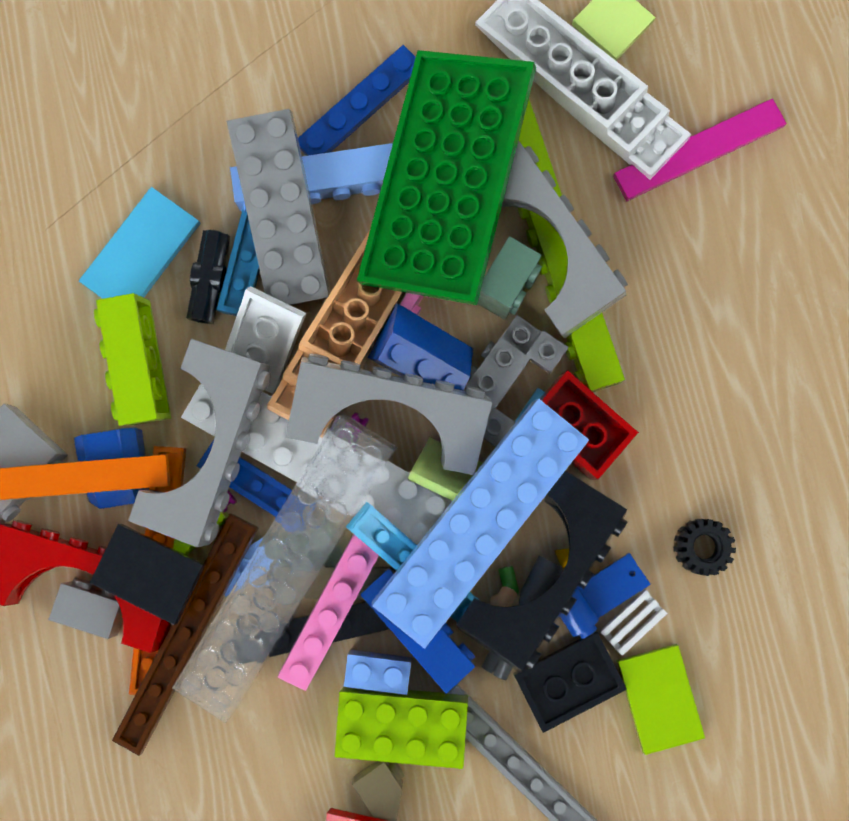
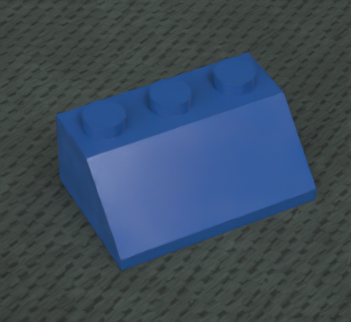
M396 304L367 358L404 378L405 374H413L422 377L425 383L435 384L436 380L446 381L454 384V389L464 390L471 375L473 348L400 304Z

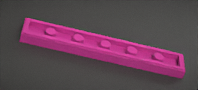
M772 98L691 136L651 180L633 165L615 172L613 177L627 202L783 128L787 123Z

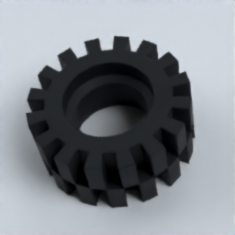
M695 519V521L685 523L687 526L681 527L678 530L680 535L674 538V541H677V546H673L674 552H678L679 555L676 556L678 562L683 563L682 567L690 570L692 573L706 576L719 574L718 571H725L728 568L726 564L732 563L734 558L730 557L731 553H736V548L731 546L735 539L728 535L731 531L728 528H723L721 522L711 519ZM701 535L711 537L715 544L714 553L707 559L699 558L694 551V542Z

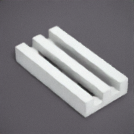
M643 590L599 632L623 656L668 613L659 606L658 602L650 596L647 590ZM646 600L648 604L612 636L610 632ZM654 609L656 612L620 645L618 642Z

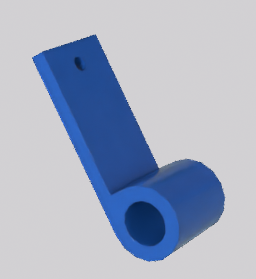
M627 553L593 575L585 589L578 587L572 596L577 599L575 605L567 616L561 613L559 617L573 637L580 635L584 639L597 630L595 624L599 621V617L651 584L631 554Z

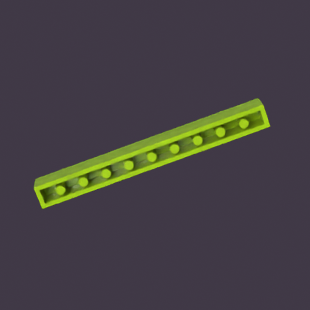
M528 100L519 142L524 148L528 145L532 148L539 159L535 164L541 172L545 170L549 172L556 183L553 189L560 197L562 193L530 100ZM517 207L521 219L527 220L529 229L526 230L530 246L536 247L537 252L542 255L538 265L542 266L539 273L540 275L545 274L548 286H545V291L549 302L552 303L559 295L567 275L568 257L565 244L559 233L547 220L535 212ZM603 313L566 337L567 342L564 345L569 347L566 351L569 360H574L577 369L574 372V376L592 392L618 385L625 380Z

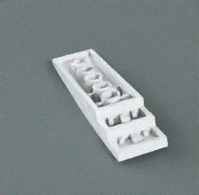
M497 0L475 22V25L511 60L535 62L536 72L533 81L629 165L635 166L649 180L690 139L691 133L668 116L670 110L647 93L648 85L539 0Z

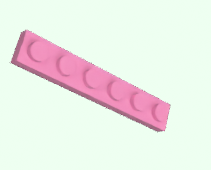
M352 535L279 671L278 678L302 690H307L379 557L377 553L356 535Z

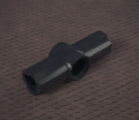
M210 229L203 230L197 262L193 263L190 272L192 291L186 317L188 320L203 324H214L219 294L221 293L227 271L225 262L230 243V236L228 234Z

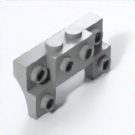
M518 315L496 344L491 341L481 354V357L485 360L479 368L475 366L471 368L470 379L463 390L466 391L467 387L482 389L486 391L485 395L491 399L492 406L484 440L494 447L499 444L516 423L497 410L496 407L527 363L531 361L550 374L569 348L543 330L541 332Z

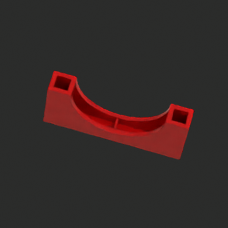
M13 520L12 524H0V605L19 604L25 590L36 578L57 567H73L94 575L107 547L99 546L97 550L88 547L89 542L83 539L70 537L69 541L59 538L60 533L57 531L43 528L41 532L31 529L32 524L20 520ZM115 596L123 617L121 644L149 653L158 651L165 639L169 622Z

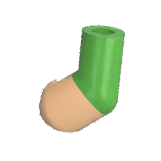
M513 566L498 569L502 588L498 594L491 596L490 605L511 607L519 594Z

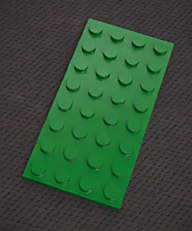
M417 50L357 282L361 285L472 305L478 304L536 72L535 62Z

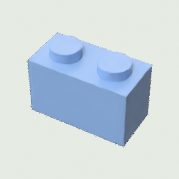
M351 649L347 656L344 687L407 695L412 657Z

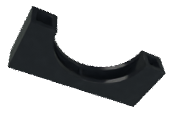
M567 471L561 475L545 496V502L557 512L563 521L569 541L568 560L558 580L543 595L519 606H493L474 598L456 624L460 631L521 674L526 667L530 670L533 669L542 655L537 651L544 640L550 643L559 629L555 622L561 613L566 616L569 614L577 601L572 596L578 587L586 588L594 575L590 571L596 560L600 563L603 562L611 549L607 543L612 535L619 537L628 523L624 519L627 512L626 508Z

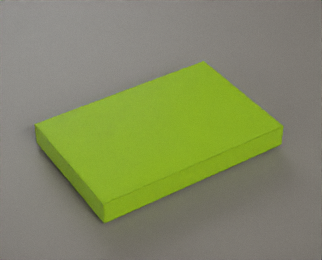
M677 644L616 660L622 681L627 689L625 690L644 755L705 739L681 652Z

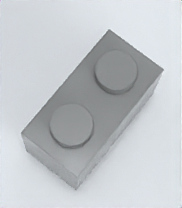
M74 578L71 582L61 583L49 620L110 639L118 636L123 617L120 606L113 594L105 590L101 591L92 588L90 581Z

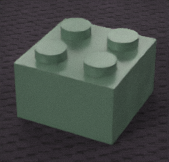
M509 236L484 277L478 305L506 320L509 313L515 315L527 294L523 291L524 288L530 290L539 276L542 266L538 265L542 255Z

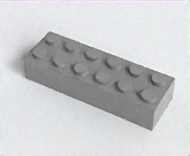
M290 109L228 120V130L264 292L289 305L327 298L330 294L293 112Z

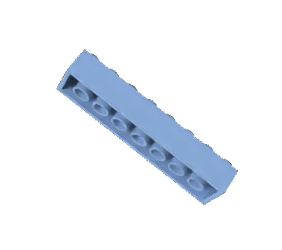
M539 398L533 401L371 602L372 606L425 649L580 453L589 439Z

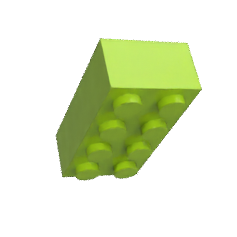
M134 293L96 300L97 309H94V319L96 325L99 328L101 327L103 337L99 345L103 358L107 359L109 371L105 372V379L108 388L112 389L114 402L111 403V412L114 420H118L119 426L172 419L150 300Z
M343 686L339 692L334 757L463 769L469 695L408 690L407 695Z

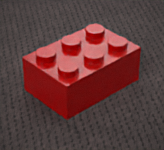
M568 370L562 373L540 398L541 401L589 439L572 461V464L590 480H598L639 433Z

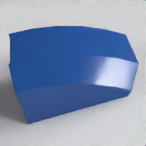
M121 428L80 435L74 438L78 462L145 456L142 430L138 428ZM149 488L91 492L86 494L91 504L99 509L134 504L138 491L149 490Z

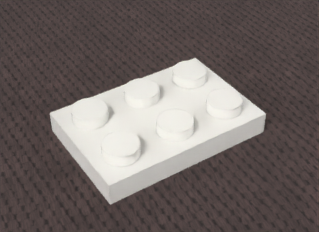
M250 286L245 290L225 350L270 365L269 372L271 373V378L265 390L274 394L283 376L306 313Z

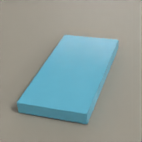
M150 187L79 279V282L102 299L132 293L145 297L201 223L153 187Z

